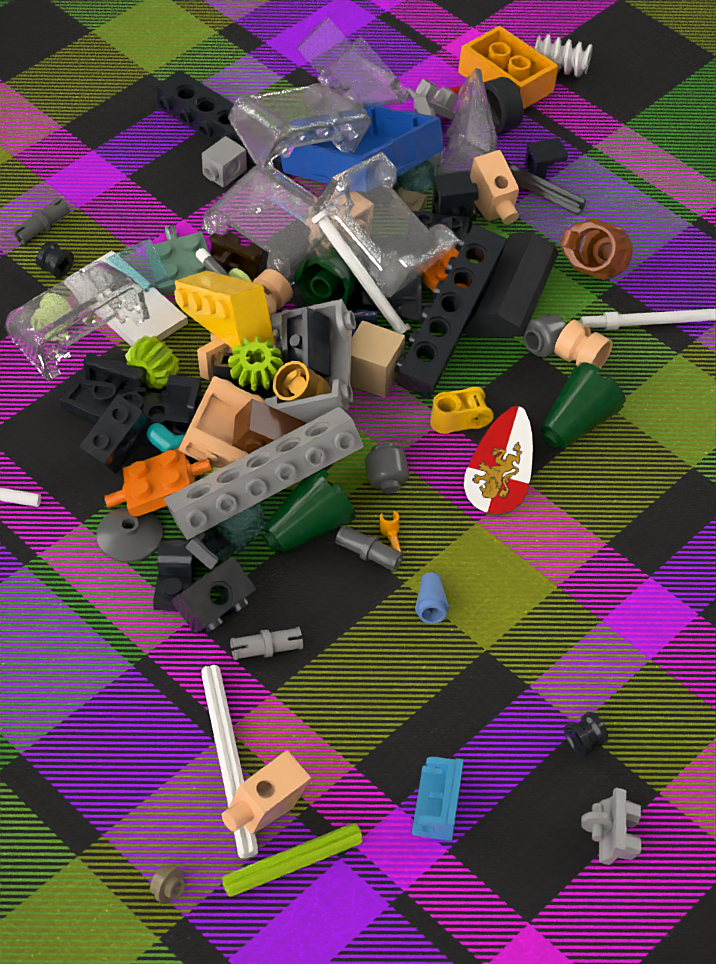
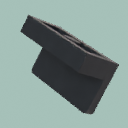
M309 307L282 314L283 365L291 361H299L321 377L331 376L330 320L327 316Z

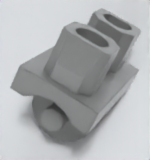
M424 78L416 91L410 88L407 89L405 96L414 100V98L425 96L429 108L433 107L435 117H438L436 114L455 121L458 113L452 108L458 95L451 89L443 86L438 96L434 98L439 87Z
M615 788L612 797L593 804L592 812L584 814L581 818L582 828L592 832V840L599 842V863L610 865L617 858L633 860L641 852V839L639 836L626 833V827L633 828L639 823L641 805L626 800V790Z

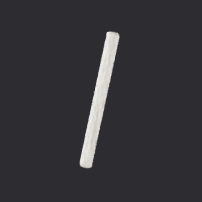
M217 665L205 666L201 671L228 807L230 808L229 805L244 779L220 667ZM245 826L234 832L239 857L242 859L255 857L258 854L255 833H250Z

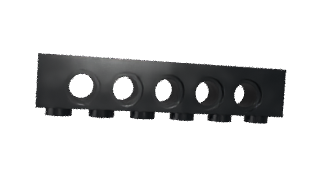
M178 70L156 86L158 107L163 112L170 114L182 124L189 126L214 143L227 136L246 149L247 164L279 184L292 176L291 174L283 173L278 140L286 136L282 132L181 70Z
M473 224L469 234L463 233L457 246V250L460 251L457 258H450L445 269V274H447L445 281L439 280L432 295L435 301L432 307L426 305L422 313L420 322L423 325L420 331L414 329L407 344V347H410L407 356L402 354L394 370L398 373L396 385L431 399L504 252L507 238ZM474 259L479 263H471L469 260ZM457 283H463V284H465L467 287L462 288V287L457 286L456 284H457ZM450 307L453 308L455 312H448L443 308ZM431 332H440L443 336L436 337ZM425 356L431 361L423 362L418 357Z

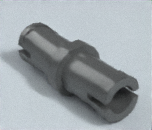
M58 197L41 211H34L30 219L12 230L14 237L22 245H25L40 232L46 233L51 229L50 225L70 213L68 205Z
M344 524L336 536V544L360 554V558L365 561L372 560L393 572L399 568L402 562L403 552L383 544L374 535H364Z

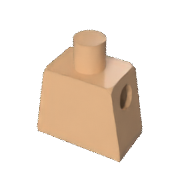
M497 150L475 157L470 178L472 183H476L478 186L479 198L475 200L474 204L488 221L501 218L505 225L515 222L519 217L515 209L519 187L502 152Z
M286 750L239 786L229 805L230 808L222 813L223 822L233 832L245 826L250 833H256L293 809L311 777L292 754Z

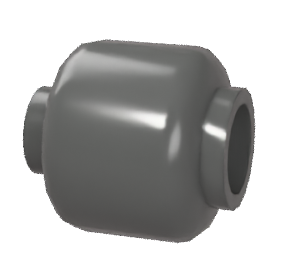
M547 314L533 319L527 325L524 343L528 350L538 357H547L555 354L554 350L557 339L567 324L556 314Z
M382 443L372 447L371 452L365 458L369 484L376 489H381L382 493L399 491L401 489L400 486L409 479L406 454L404 450L396 447L393 443Z

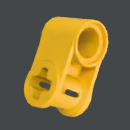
M470 387L464 390L437 394L433 400L430 425L433 430L438 433L449 434L455 431L479 429L487 426L493 420L494 415L492 410L486 406L484 390L480 387Z

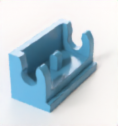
M427 758V766H422L412 835L452 841L464 759Z

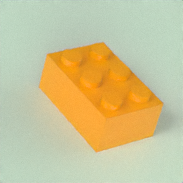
M499 25L461 47L458 73L478 87L484 82L499 77L509 78L519 90L523 109L554 92L559 65Z

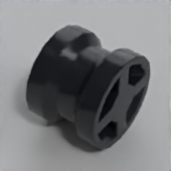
M53 241L45 243L36 257L37 266L43 270H49L50 274L56 278L64 277L74 263L73 253L67 249L61 250L60 246Z
M590 711L582 715L579 722H570L564 726L565 737L571 748L579 756L584 757L591 752L593 746H602L609 739L608 732L601 719Z

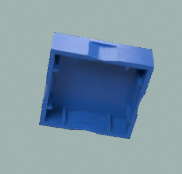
M354 101L329 114L322 120L305 126L278 140L283 173L365 193L444 150L439 117L394 110L361 101Z

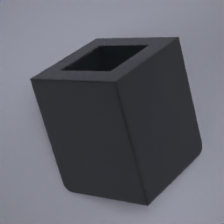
M559 137L529 143L526 148L524 165L528 172L545 179L547 165L567 161L568 153Z
M169 374L167 381L168 403L164 415V423L189 427L202 400L201 378Z

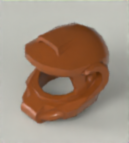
M597 219L575 223L569 229H565L560 243L563 247L564 255L576 271L605 281L624 272L629 266L633 255L632 242L628 234H626V230ZM585 236L584 240L582 241L581 250L579 253L580 242L582 238Z

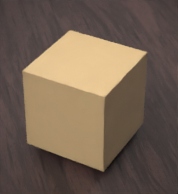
M362 320L352 337L350 385L385 398L398 376V373L394 370L400 356L404 355L405 335Z

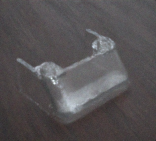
M328 17L296 48L320 74L317 80L327 90L332 87L342 94V97L353 108L356 105L360 108L404 104L411 97L410 92L361 36L351 44Z

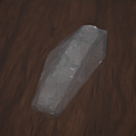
M475 68L461 85L453 110L456 116L445 135L450 140L447 149L444 148L440 152L441 164L437 165L436 176L467 171L470 175L475 157L496 151L497 135L482 73L478 68Z

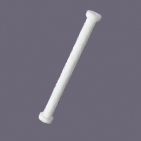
M325 209L311 219L314 225L318 224L394 331L404 334L410 330L409 324H404L328 218V211Z

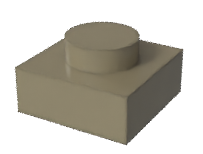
M400 187L390 205L389 214L409 220L411 211H423L427 202V195Z

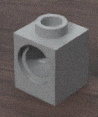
M227 136L223 137L202 153L203 175L224 188L247 171L246 149Z

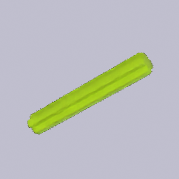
M351 823L228 873L222 877L224 890L228 896L232 897L362 843V833L356 823Z

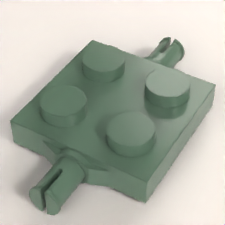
M170 225L172 234L168 226L164 229L167 241L145 247L158 291L163 296L175 293V280L203 271H209L196 257V252L201 248L206 249L209 253L202 232L178 237L176 227Z

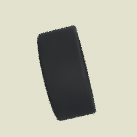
M499 77L480 85L477 93V104L481 119L491 132L499 134L520 126L524 110L522 98L515 84L509 78Z

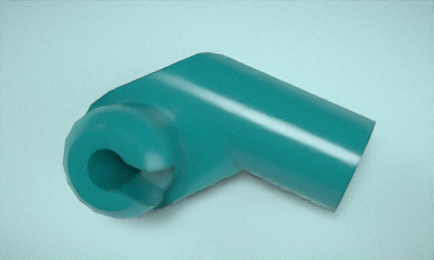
M160 423L152 424L147 431L149 441L162 452L179 448L185 434L174 435Z

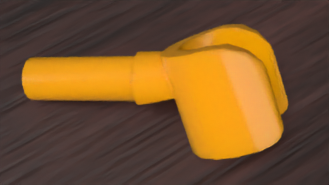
M393 511V521H386L381 513V534L388 536L393 549L401 551L397 535L399 532V514Z

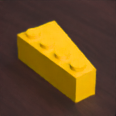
M203 271L175 280V299L181 310L232 349L234 345L242 346L244 337L250 343L254 342L257 335L260 337L261 343L270 339L273 342V346L275 345L262 284L210 271Z

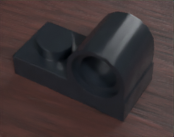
M160 540L157 561L158 577L153 599L154 610L179 612L171 602V599L193 584L197 557L185 548L190 541Z

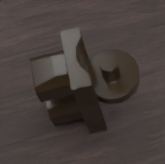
M231 231L223 236L217 233H213L210 236L212 245L210 255L227 273L236 268L247 274L251 280L258 276L259 264L263 260L264 248L253 243L245 247L241 245L239 236Z

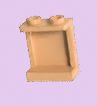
M214 376L178 451L198 461L209 457L212 466L220 469L248 455L247 452L232 446L235 415L251 399L265 404V400L259 395L251 394L236 387L228 380Z

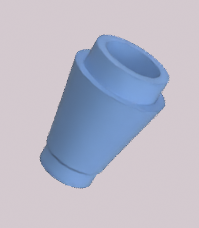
M427 573L421 578L415 611L425 623H439L445 619L449 611V604L441 577L436 573Z

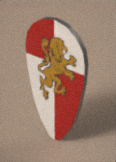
M511 407L501 414L490 426L474 452L466 470L464 490L467 499L475 509L485 514L503 515L512 512L522 504L527 495L531 478L533 445L530 421L522 407Z

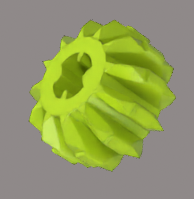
M144 335L129 348L125 355L127 365L145 370L147 386L151 389L153 387L161 389L163 386H166L169 374L176 375L179 371L177 364L179 360L172 354L173 349H169L164 341L160 342L155 336L149 337Z
M258 335L254 342L251 343L244 337L242 346L234 345L232 349L233 356H230L228 359L229 367L232 368L230 374L233 380L239 379V386L241 388L251 384L253 392L257 390V385H262L268 390L270 387L269 381L274 380L275 374L283 366V361L280 359V349L273 348V342L270 339L261 343Z

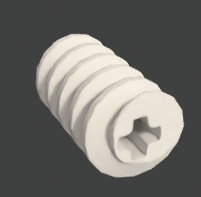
M539 35L535 50L559 65L557 73L564 66V73L566 75H569L574 69L575 76L580 77L584 71L586 74L589 67L592 44H589L587 49L582 51V42H578L574 49L570 39H568L565 46H561V37H558L554 44H552L550 35H547L544 41H541Z

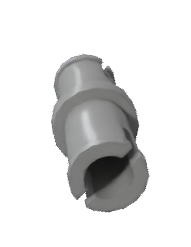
M299 627L269 632L266 629L261 630L260 634L231 638V648L246 647L232 651L233 659L238 660L258 655H264L267 658L272 657L273 653L302 649L303 639L288 641L289 638L301 636V630Z

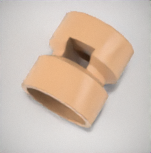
M266 269L253 281L263 285L270 318L271 314H275L277 310H280L293 297L291 285L276 270Z
M572 320L565 326L558 337L554 352L557 356L568 362L576 360V366L580 362H587L601 369L611 352L613 343L612 340L598 332L591 334L589 327L577 320Z

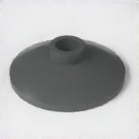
M127 507L119 508L110 512L101 520L97 528V543L101 551L113 560L126 563L141 561L151 556L159 548L160 540L163 539L162 524L152 512L135 518L130 515Z

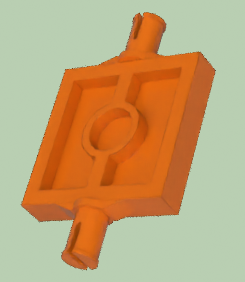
M179 448L167 450L160 455L135 462L123 468L125 483L122 490L105 495V502L109 509L127 502L128 511L135 518L166 507L167 504L164 498L194 483L196 476L213 471L212 463L208 457L207 459L190 464L188 455L178 451Z

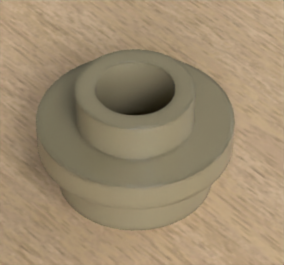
M163 866L155 873L150 884V891L155 895L158 902L168 904L180 897L185 887L183 871L175 866L170 868Z

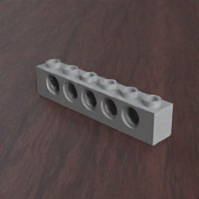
M337 407L167 496L164 500L178 528L188 540L361 449L364 445L353 419L343 409Z

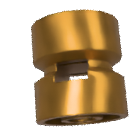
M291 361L279 368L273 380V390L276 396L285 402L331 393V386L328 381L299 361Z

